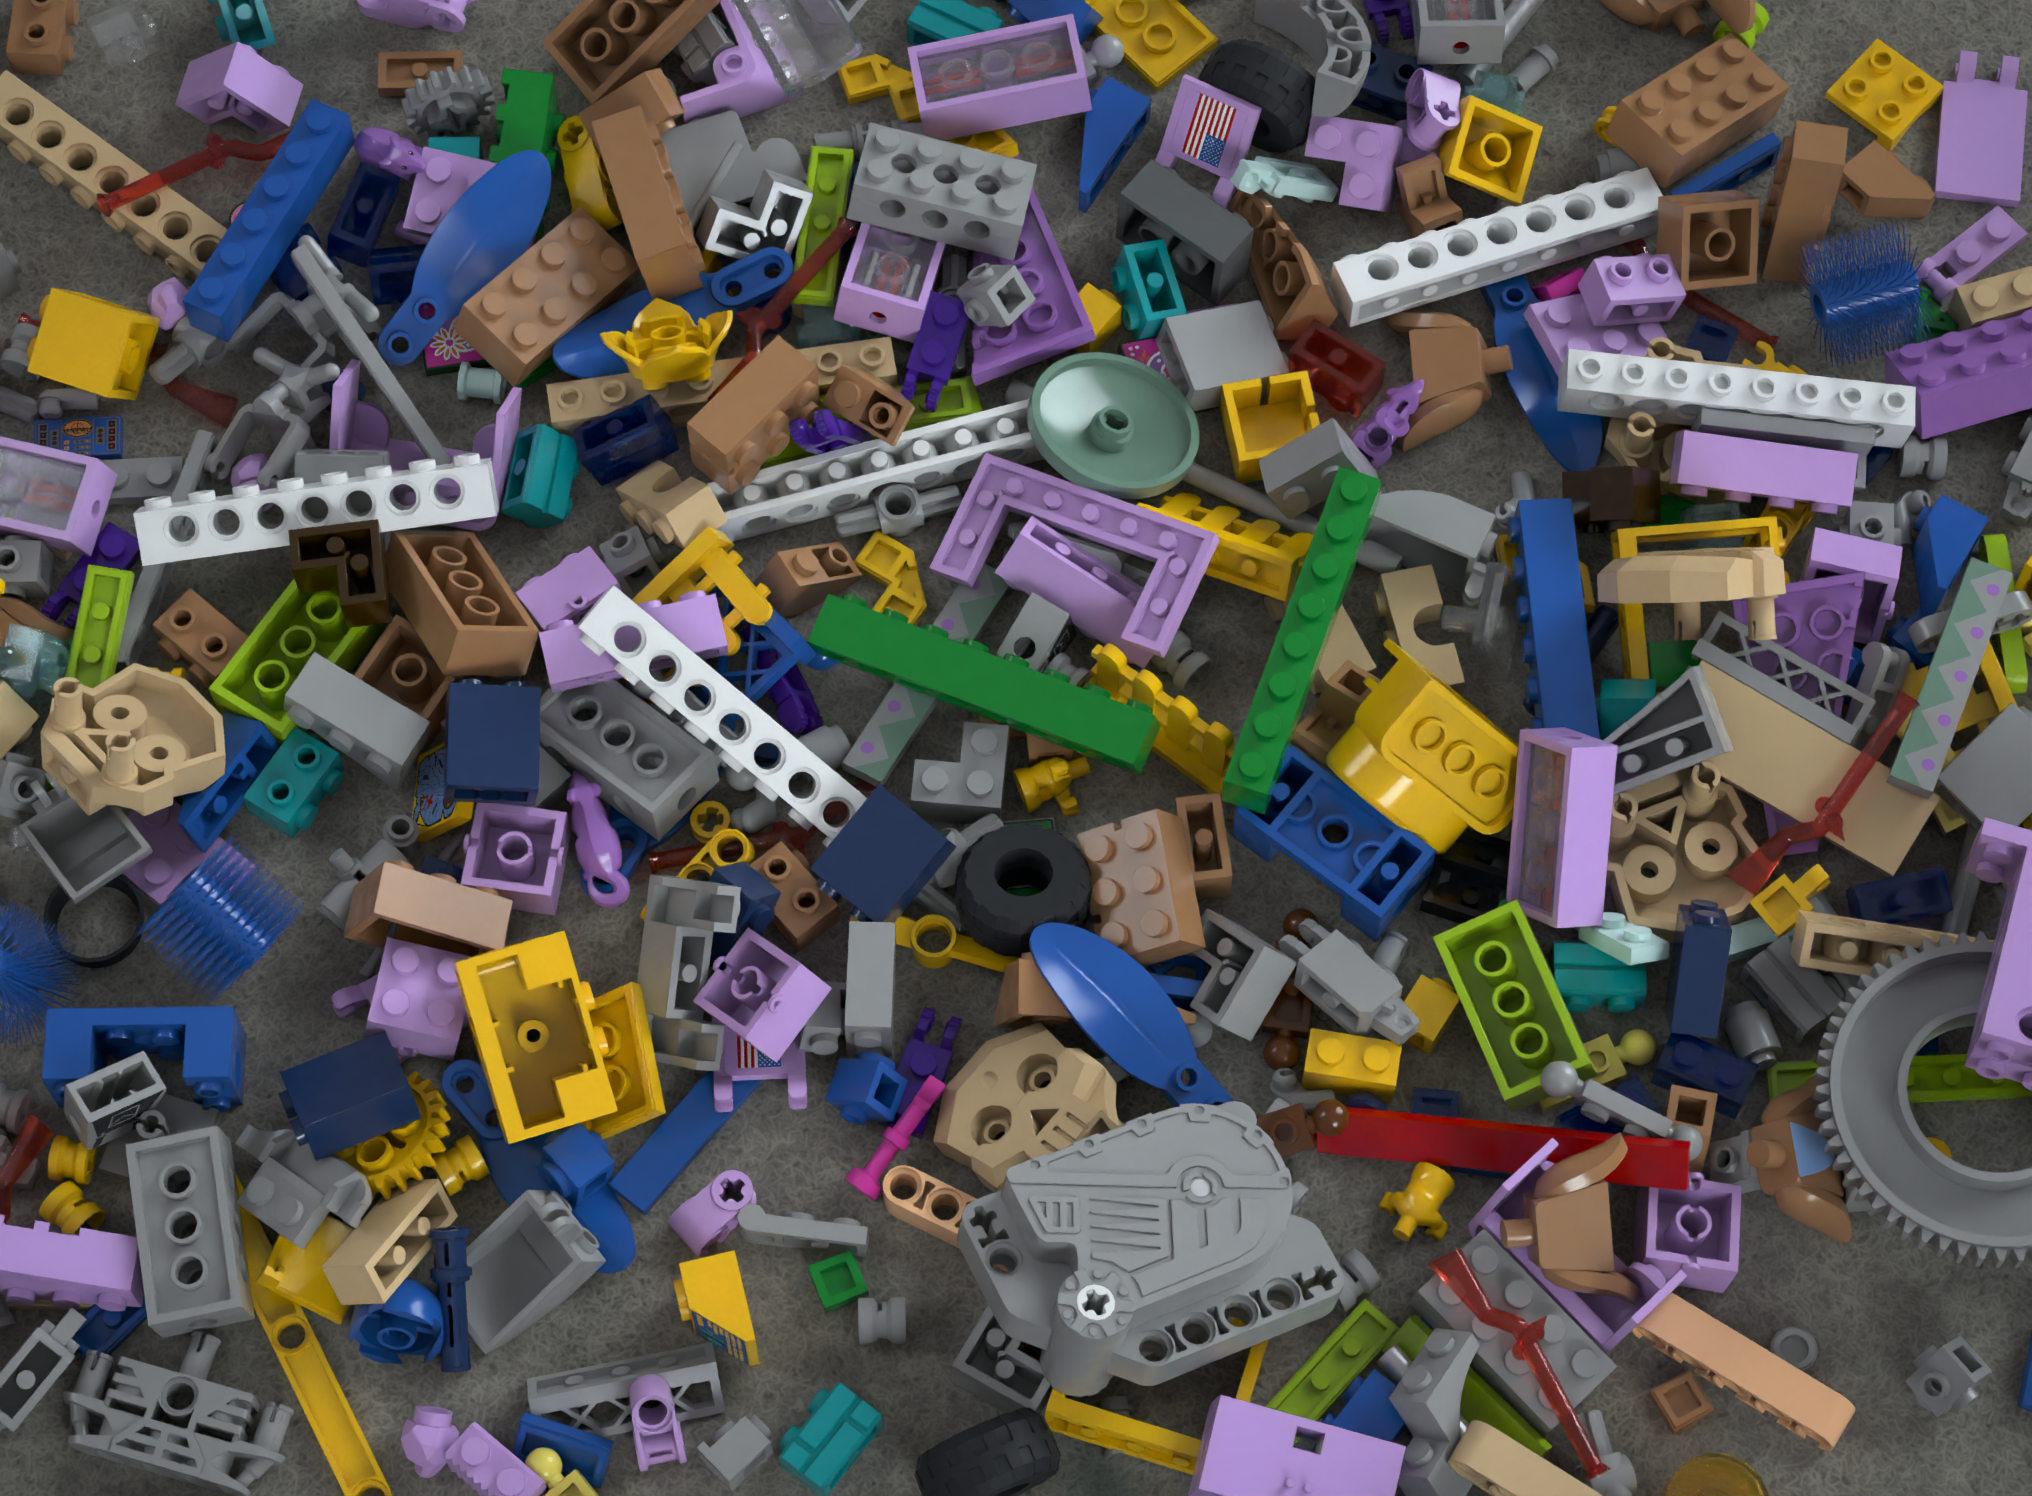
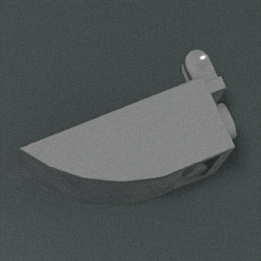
M1405 490L1379 495L1378 505L1365 540H1372L1405 555L1401 566L1408 569L1432 564L1437 582L1464 593L1462 604L1468 609H1474L1479 605L1488 589L1493 569L1490 567L1494 557L1492 551L1499 534L1493 532L1495 514L1447 494L1424 490Z
M48 773L44 775L53 787V790L46 793L38 780L29 784L38 800L31 804L37 815L20 825L19 828L43 864L75 905L153 853L150 845L119 806L107 805L88 816L77 804V800L74 801L67 794V789L63 790L57 783V779H53Z
M526 1190L466 1248L467 1265L472 1267L470 1280L466 1281L468 1333L484 1355L511 1341L563 1303L606 1262L605 1258L598 1251L600 1245L596 1237L588 1229L581 1226L571 1213L572 1208L568 1201L556 1191ZM432 1281L431 1285L438 1293V1283Z

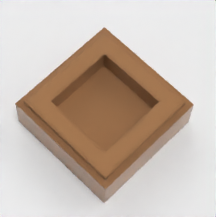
M1690 1369L1648 1393L1672 1434L1710 1415L1715 1410Z

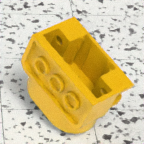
M1388 638L1383 643V646L1398 661L1380 682L1370 675L1363 681L1372 692L1356 711L1354 723L1327 754L1326 763L1328 767L1355 793L1391 822L1402 829L1410 831L1436 850L1435 854L1441 855L1446 853L1469 825L1482 834H1494L1501 831L1513 819L1519 743Z
M565 930L453 962L479 1061L491 1093L504 1139L508 1144L618 1111L602 1059L603 1055L609 1054L607 1041L602 1027H593L589 1010L596 1009L594 997L589 982L579 981ZM531 1029H536L538 1031V1038L533 1042L528 1041L527 1032Z

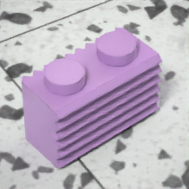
M473 1422L445 1452V1459L451 1472H456L458 1478H463L465 1484H470L472 1490H477L479 1496H544L549 1491L545 1483L546 1481L476 1422Z

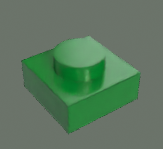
M851 1249L807 1266L808 1273L825 1313L858 1301L859 1297L869 1296L867 1286Z

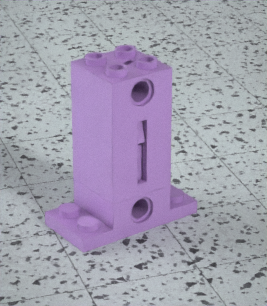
M1985 817L1968 853L1964 871L1975 874L1982 881L1989 883L2005 882L2009 886L1964 1066L1976 1069L1979 1075L1989 1079H2002L2004 1077L2021 1082L2025 1088L2032 1091V830Z

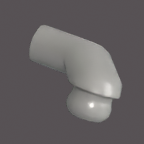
M756 788L755 801L747 804L743 809L737 808L731 813L730 822L732 828L741 833L746 831L752 834L768 826L776 817L777 799L772 802Z

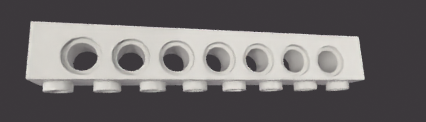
M1648 167L1636 171H1623L1613 178L1596 183H1583L1567 192L1557 195L1547 194L1534 202L1517 207L1508 206L1502 208L1497 213L1478 219L1468 218L1455 226L1438 231L1429 230L1418 237L1399 243L1389 242L1382 245L1379 249L1360 255H1347L1339 261L1333 262L1330 289L1348 326L1353 327L1657 233L1658 197L1663 195Z
M1568 349L1559 370L1557 411L1629 419L1633 413L1646 412L1654 418L1655 422L1692 426L1701 408L1871 427L1875 428L1874 446L1902 449L1915 427L1916 387Z
M1029 399L902 432L896 446H891L881 439H875L761 469L750 484L744 487L740 485L731 495L715 482L708 483L729 520L717 530L724 532L734 542L832 516L837 512L873 504V497L879 496L886 487L893 484H904L910 488L916 487L917 492H922L971 479L974 477L985 452L1020 465L1043 460L1044 457L1035 446L1028 428L1027 407Z
M466 453L453 456V463L436 465L435 459H423L408 463V470L392 472L391 465H381L364 469L365 476L348 478L347 471H338L320 475L321 482L304 484L303 478L297 477L279 480L276 482L277 488L260 490L259 484H246L233 487V494L215 496V490H203L189 493L188 501L172 503L170 496L144 500L145 507H140L133 513L142 566L289 546V530L378 519L381 531L388 532L494 517L499 512V504L491 458L480 459L479 453ZM443 478L455 480L461 489L460 496L456 499L442 497L437 490L438 481ZM400 484L412 487L416 493V502L409 506L399 504L393 495L394 487ZM357 490L366 492L371 497L372 508L366 512L355 510L349 501L350 493ZM310 497L323 499L328 507L327 516L323 518L311 516L306 510V499ZM266 503L278 505L284 514L283 522L279 524L267 522L262 516V506ZM223 509L235 512L239 517V528L236 530L224 529L218 522V512ZM176 516H187L194 522L195 534L193 536H182L175 530L174 519Z
M613 584L578 623V628L584 632L579 638L582 643L599 657L606 650L617 659L619 663L614 669L634 686L639 680H642L654 690L649 699L668 715L676 709L689 720L684 725L687 731L703 744L711 738L722 747L723 751L718 756L738 773L744 767L747 768L758 778L753 786L772 802L780 796L793 807L787 813L792 819L807 831L815 825L827 835L822 842L826 847L829 846L867 799ZM626 625L637 628L640 633L639 644L630 651L619 649L614 642L616 631ZM658 655H667L674 660L675 670L668 679L657 680L650 674V662ZM695 684L706 686L710 694L708 703L700 709H692L684 701L686 690ZM731 713L740 715L744 721L742 733L735 738H726L721 735L719 731L721 719ZM763 743H772L778 748V759L769 767H761L754 760L756 748ZM797 772H807L813 779L811 790L803 796L793 795L789 790V780ZM832 801H841L847 807L846 818L836 825L826 823L823 818V811L826 805Z

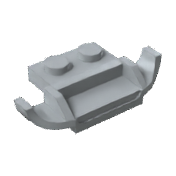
M250 1124L247 1125L235 1143L263 1163L236 1203L294 1245L304 1249L330 1211L354 1228H358L362 1222L361 1218L372 1202L371 1189L366 1181L368 1177L337 1155L332 1154L315 1161L309 1144L300 1147L293 1130L267 1131Z

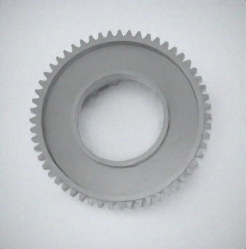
M1979 931L1975 941L1970 942L1966 933L1960 932L1955 944H1952L1947 935L1943 934L1937 942V947H1935L1926 938L1922 940L1919 946V953L1909 944L1905 946L1901 954L1902 959L1895 953H1891L1885 962L1886 967L1878 962L1874 964L1870 972L1871 977L1863 973L1857 983L1858 989L1851 986L1844 998L1847 1002L1840 1001L1834 1012L1837 1017L1831 1016L1826 1027L1830 1033H1824L1819 1044L1825 1050H1819L1815 1059V1063L1821 1067L1816 1068L1813 1081L1821 1085L1816 1086L1812 1095L1814 1100L1823 1103L1818 1104L1814 1115L1816 1118L1826 1120L1821 1124L1818 1133L1819 1136L1831 1137L1824 1151L1826 1154L1837 1155L1832 1168L1834 1171L1840 1170L1844 1196L1839 1198L1845 1203L1848 1212L1869 1211L1868 1214L1871 1217L1881 1213L1886 1217L1883 1225L1886 1230L1894 1225L1901 1228L1899 1237L1901 1240L1904 1241L1912 1235L1918 1238V1249L1922 1250L1927 1244L1935 1246L1936 1257L1939 1258L1947 1250L1954 1253L1956 1263H1960L1963 1257L1967 1255L1972 1256L1974 1266L1980 1267L1985 1258H1991L1994 1268H2000L2005 1258H2009L2014 1268H2019L2025 1256H2028L2032 1262V1167L2014 1172L1994 1173L1972 1169L1950 1159L1939 1151L1920 1130L1912 1114L1907 1092V1077L1911 1061L1925 1044L1947 1031L1974 1026L1995 940L1994 942H1988L1985 933Z

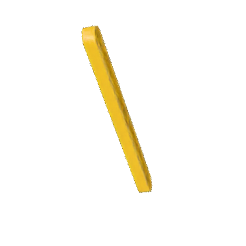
M235 1172L239 1198L244 1189ZM240 1206L253 1307L344 1495L361 1496L364 1491L375 1488L381 1490L385 1496H393L301 1305L256 1283L272 1246L259 1219ZM294 1325L303 1328L305 1338L301 1345L293 1349L280 1345L279 1337L286 1327Z

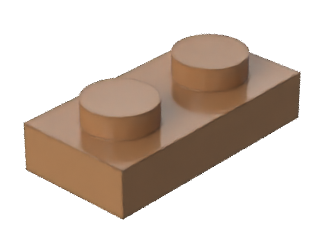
M463 51L378 52L377 89L379 97L406 96L404 91L409 88H417L415 84L417 78L429 79L430 71H442L444 73L445 68L451 66L452 71L457 72L464 66Z

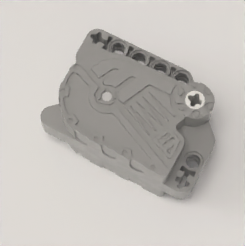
M1238 1101L1226 1102L1218 1106L1190 1103L1180 1104L1179 1107L1169 1108L1155 1114L1143 1115L1126 1122L1124 1126L1100 1135L1099 1133L1076 1141L1072 1146L1049 1155L1043 1154L1010 1167L1006 1172L1002 1190L976 1199L965 1207L957 1235L959 1248L1004 1333L1014 1339L1042 1349L1040 1365L1044 1377L1051 1384L1052 1388L1065 1395L1089 1397L1105 1388L1113 1375L1143 1386L1158 1385L1320 1319L1332 1312L1344 1286L1345 1277L1319 1228L1307 1219L1290 1214L1293 1192L1289 1168H1286L1281 1155L1274 1146V1141L1256 1125L1257 1118L1250 1106ZM996 1264L1005 1265L1008 1273H998L991 1266ZM1268 1301H1280L1287 1309H1275ZM1235 1317L1240 1319L1245 1326L1236 1327L1229 1322ZM1197 1336L1203 1341V1344H1192L1187 1339ZM1155 1353L1161 1361L1152 1362L1144 1357Z

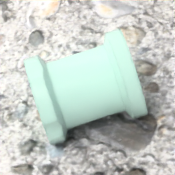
M462 362L457 380L458 400L466 401L468 397L493 399L495 404L502 405L507 380L495 369L471 367L469 362Z

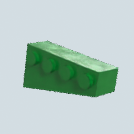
M503 68L501 85L504 86L506 104L497 103L495 121L497 122L496 140L500 146L491 145L489 161L499 163L501 160L517 152L535 150L546 157L550 164L551 175H556L559 152L554 149L559 128L566 120V114L559 111L554 75ZM550 188L549 199H548V202H547V205H546V208H545V211H544V212H548V211H549V208H550V204H551V188ZM540 223L538 226L534 244L544 237L543 223Z

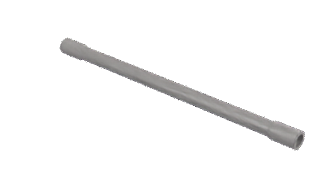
M1014 379L1006 391L1004 402L1011 404L1030 399L1034 387ZM1195 462L1192 463L1189 471L1182 479V481L1265 519L1275 521L1280 526L1296 533L1306 532L1314 534L1320 520L1305 512L1288 520L1269 496ZM1364 540L1357 562L1383 574L1400 570L1405 555L1372 540Z

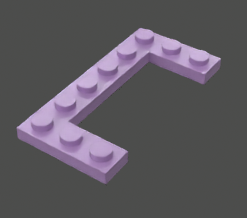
M985 452L929 569L937 576L972 588L1009 511L1028 518L1032 515L1042 523L1156 563L1120 638L1126 645L1165 658L1218 546L1220 539L1216 533Z

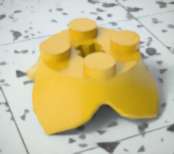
M655 297L636 316L632 324V332L628 330L626 334L619 331L600 333V338L609 349L623 359L628 366L629 372L635 378L642 381V387L646 390L662 389L668 385V382L685 379L689 382H702L711 377L710 368L715 364V355L718 347L730 329L733 312L732 310H726L708 315L705 319L700 317L697 326L690 314L682 307Z

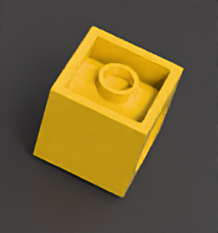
M51 287L50 294L44 297L40 306L39 317L42 321L38 335L31 340L27 350V360L30 361L27 372L107 398L136 400L161 318L82 292Z

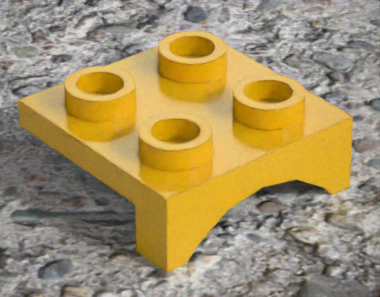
M1877 38L1829 88L1824 98L1878 136L1876 141L1885 149L1892 151L1912 124L1940 99L1944 85Z
M327 1214L304 1249L299 1248L279 1234L256 1283L340 1325L350 1305H341L322 1266L355 1228Z

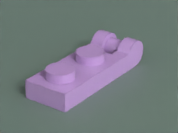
M1997 205L1932 257L1924 259L1916 274L1918 279H1927L1920 280L1919 283L1923 284L1925 282L1934 291L1933 297L1943 305L1952 298L1957 286L1974 281L2024 242L2028 233ZM1944 268L1953 277L1946 279L1939 271Z

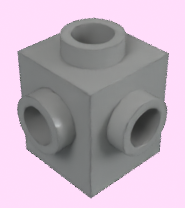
M981 264L969 272L967 275L968 280L956 291L964 303L965 313L977 326H997L999 328L1009 326L1036 300L1015 265Z
M1852 501V506L1847 508L1844 515L1843 525L1838 524L1836 532L1901 546V528H1894L1893 503Z
M638 525L624 532L617 533L611 539L599 545L606 561L604 562L605 566L619 582L621 591L631 600L662 571L660 562L666 559L655 537L652 536L646 539Z
M22 535L6 536L5 540H0V578L6 582L2 596H11L22 601L26 597H50L54 555L42 540H32Z
M7 752L5 760L0 759L1 816L18 819L20 811L37 815L31 804L38 800L29 784L38 780L47 793V781L44 775L47 772L32 767L34 758Z
M1960 1335L1943 1345L1939 1350L1935 1345L1926 1349L1913 1361L1917 1370L1905 1382L1913 1390V1395L1917 1402L1925 1409L1932 1411L1938 1418L1952 1408L1957 1414L1967 1408L1979 1396L1974 1388L1992 1370Z

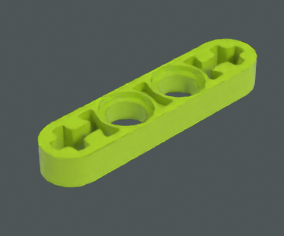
M2005 534L1981 535L1979 540L1980 560L2012 573ZM2013 577L2007 593L2015 591ZM2020 626L2009 631L1994 634L1996 635L1998 647H1994V652L2012 694L2025 693L2028 685L2027 664Z

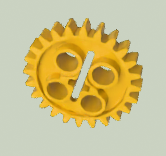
M403 1069L421 1119L334 1153L368 1177L366 1181L371 1189L372 1201L378 1192L383 1195L385 1200H389L391 1188L396 1186L404 1193L408 1191L406 1180L412 1177L415 1180L422 1181L423 1176L419 1170L422 1166L435 1167L437 1164L431 1154L444 1152L446 1149L440 1138L450 1135V1130L445 1124L451 1119L445 1109L447 1104L429 1079L423 1081L417 1071L408 1076Z

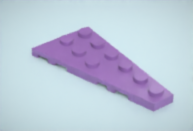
M1019 154L1013 157L1014 159L1021 160ZM1032 187L1014 260L978 251L973 253V269L984 263H989L990 265H1015L1036 299L1009 326L1001 328L997 326H977L974 322V331H972V346L974 349L972 379L975 386L1096 340L1091 322Z
M1865 572L1785 584L1786 594H1781L1779 598H1774L1777 639L1771 640L1846 683ZM1732 600L1734 619L1748 626L1747 600ZM1737 633L1739 651H1743L1739 633ZM1746 638L1748 649L1760 646ZM1764 651L1750 655L1753 668L1768 677L1782 673L1779 658L1774 653ZM1741 657V661L1747 664L1745 657ZM1785 660L1788 672L1800 669ZM1806 673L1790 677L1794 692L1806 699L1822 696L1818 679ZM1784 679L1777 681L1786 686ZM1825 684L1827 694L1839 692ZM1844 697L1829 700L1832 714L1839 718L1841 717ZM1824 702L1817 703V705L1825 709ZM1764 804L1772 859L1817 852L1820 836Z

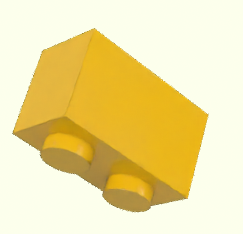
M1311 1028L1301 1085L1305 1089L1310 1090L1333 1089L1335 1094L1347 1096L1358 1092H1370L1378 1096L1383 1102L1392 1103L1397 1083L1402 1045L1398 1046L1388 1040Z

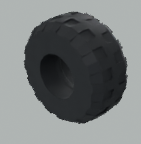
M1237 39L1217 46L1206 61L1197 79L1262 108L1250 145L1272 153H1287L1299 146H1303L1308 138L1312 117L1315 80L1311 73L1306 71L1293 58L1291 59L1283 54V52L1257 41Z
M1013 824L987 832L967 848L957 867L955 902L960 922L965 931L982 947H986L1000 955L1021 958L1022 953L1031 952L1029 938L1037 926L1044 923H1064L1080 928L1085 926L1089 916L1092 893L1090 868L1077 845L1053 829L1033 824ZM1017 885H1031L1042 890L1040 893L1028 897L1015 896L1005 892L1007 888Z
M1028 1407L986 1420L938 1443L918 1457L914 1475L922 1496H1018L1054 1476L1059 1471L1061 1454L1044 1416Z

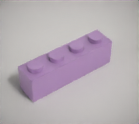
M1683 430L1676 432L1669 485L1681 486V494L1687 496L1707 497L1708 490L1725 492L1724 500L1750 503L1751 496L1768 498L1767 506L1794 509V503L1801 502L1811 504V512L1837 515L1838 507L1852 506L1858 453Z
M1031 515L994 573L1001 576L1011 588L1024 591L1028 595H1031L1033 592L1071 615L1073 624L1078 626V629L1085 636L1091 639H1098L1105 645L1107 643L1115 645L1125 654L1128 663H1135L1144 669L1154 654L1126 645L1120 638L1144 588Z
M693 591L679 596V602L662 605L660 600H653L638 604L639 607L702 660L728 654V645L716 594L706 595L705 591ZM561 620L550 623L546 626L547 631L538 632L552 693L623 678L614 669L619 663L617 659L606 650L599 657L579 640L584 632L578 628V624L574 625L573 620ZM630 625L620 627L614 636L616 647L623 651H630L636 648L640 642L638 629ZM658 655L650 662L649 671L675 666L674 660L667 655Z

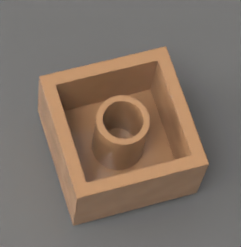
M1737 190L1658 197L1657 254H1670L1684 290L1757 283L1760 198Z
M397 614L393 617L392 623H389L354 674L355 677L430 721L426 742L428 747L440 732V723L445 719L449 683H457L463 679H475L477 675H466L458 678L443 675L410 621Z

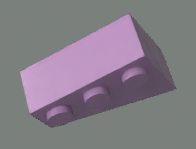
M0 1214V1293L3 1297H6V1301L19 1306H32L35 1299L51 1300L52 1304L61 1308L70 1309L73 1307L76 1309L80 1307V1303L97 1304L98 1307L104 1310L115 1312L124 1311L126 1306L142 1307L144 1288L137 1237L80 1228L79 1235L48 1232L50 1223L35 1220L33 1229L11 1226L4 1223L5 1215Z

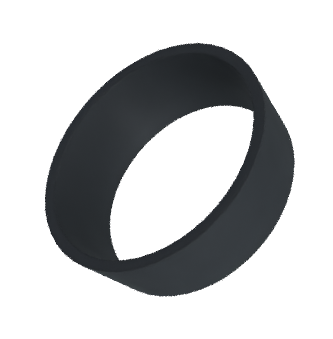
M121 874L102 887L114 888L125 893L136 905L139 912V920L133 935L121 948L102 957L84 958L73 954L64 956L66 958L74 957L68 959L71 962L78 961L75 964L87 968L111 966L125 959L139 944L142 934L138 935L137 932L144 924L142 898L134 884ZM59 884L50 894L44 909V925L47 922V926L44 929L51 922L46 934L51 928L53 930L47 936L49 937L52 933L54 934L49 940L57 934L56 928L59 915L65 904L70 900ZM60 946L59 948H57V950H62V949H64L62 946ZM65 950L60 951L62 955L68 953Z

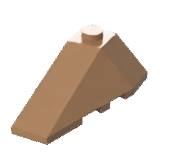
M1238 190L1227 208L1230 213H1237L1244 217L1249 225L1254 228L1249 268L1265 312L1273 321V334L1275 338L1320 341L1338 315L1336 303L1332 299L1326 280L1308 251L1263 193L1258 190L1251 195Z
M1031 952L1022 953L1021 959L1006 966L994 1015V1027L1024 1028L1040 1022L1046 1029H1053V1026L1069 1024V1020H1074L1041 975ZM1176 1007L1185 1025L1196 1024V1014Z

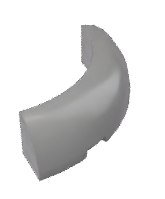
M1256 0L1253 22L1274 30L1293 41L1312 58L1319 69L1316 73L1311 116L1328 118L1342 113L1357 97L1368 73L1371 60V38L1369 31L1356 9L1347 0Z

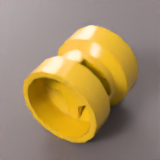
M469 1134L456 1140L454 1147L447 1152L431 1154L437 1164L432 1169L437 1178L441 1179L444 1185L443 1188L449 1197L461 1191L463 1183L471 1179L479 1181L490 1175L483 1157Z
M66 1181L56 1187L46 1197L39 1209V1215L46 1222H49L50 1225L60 1227L61 1234L79 1235V1229L85 1222L94 1230H97L102 1225L106 1216L105 1211L95 1202H86L83 1198V1191L73 1181Z

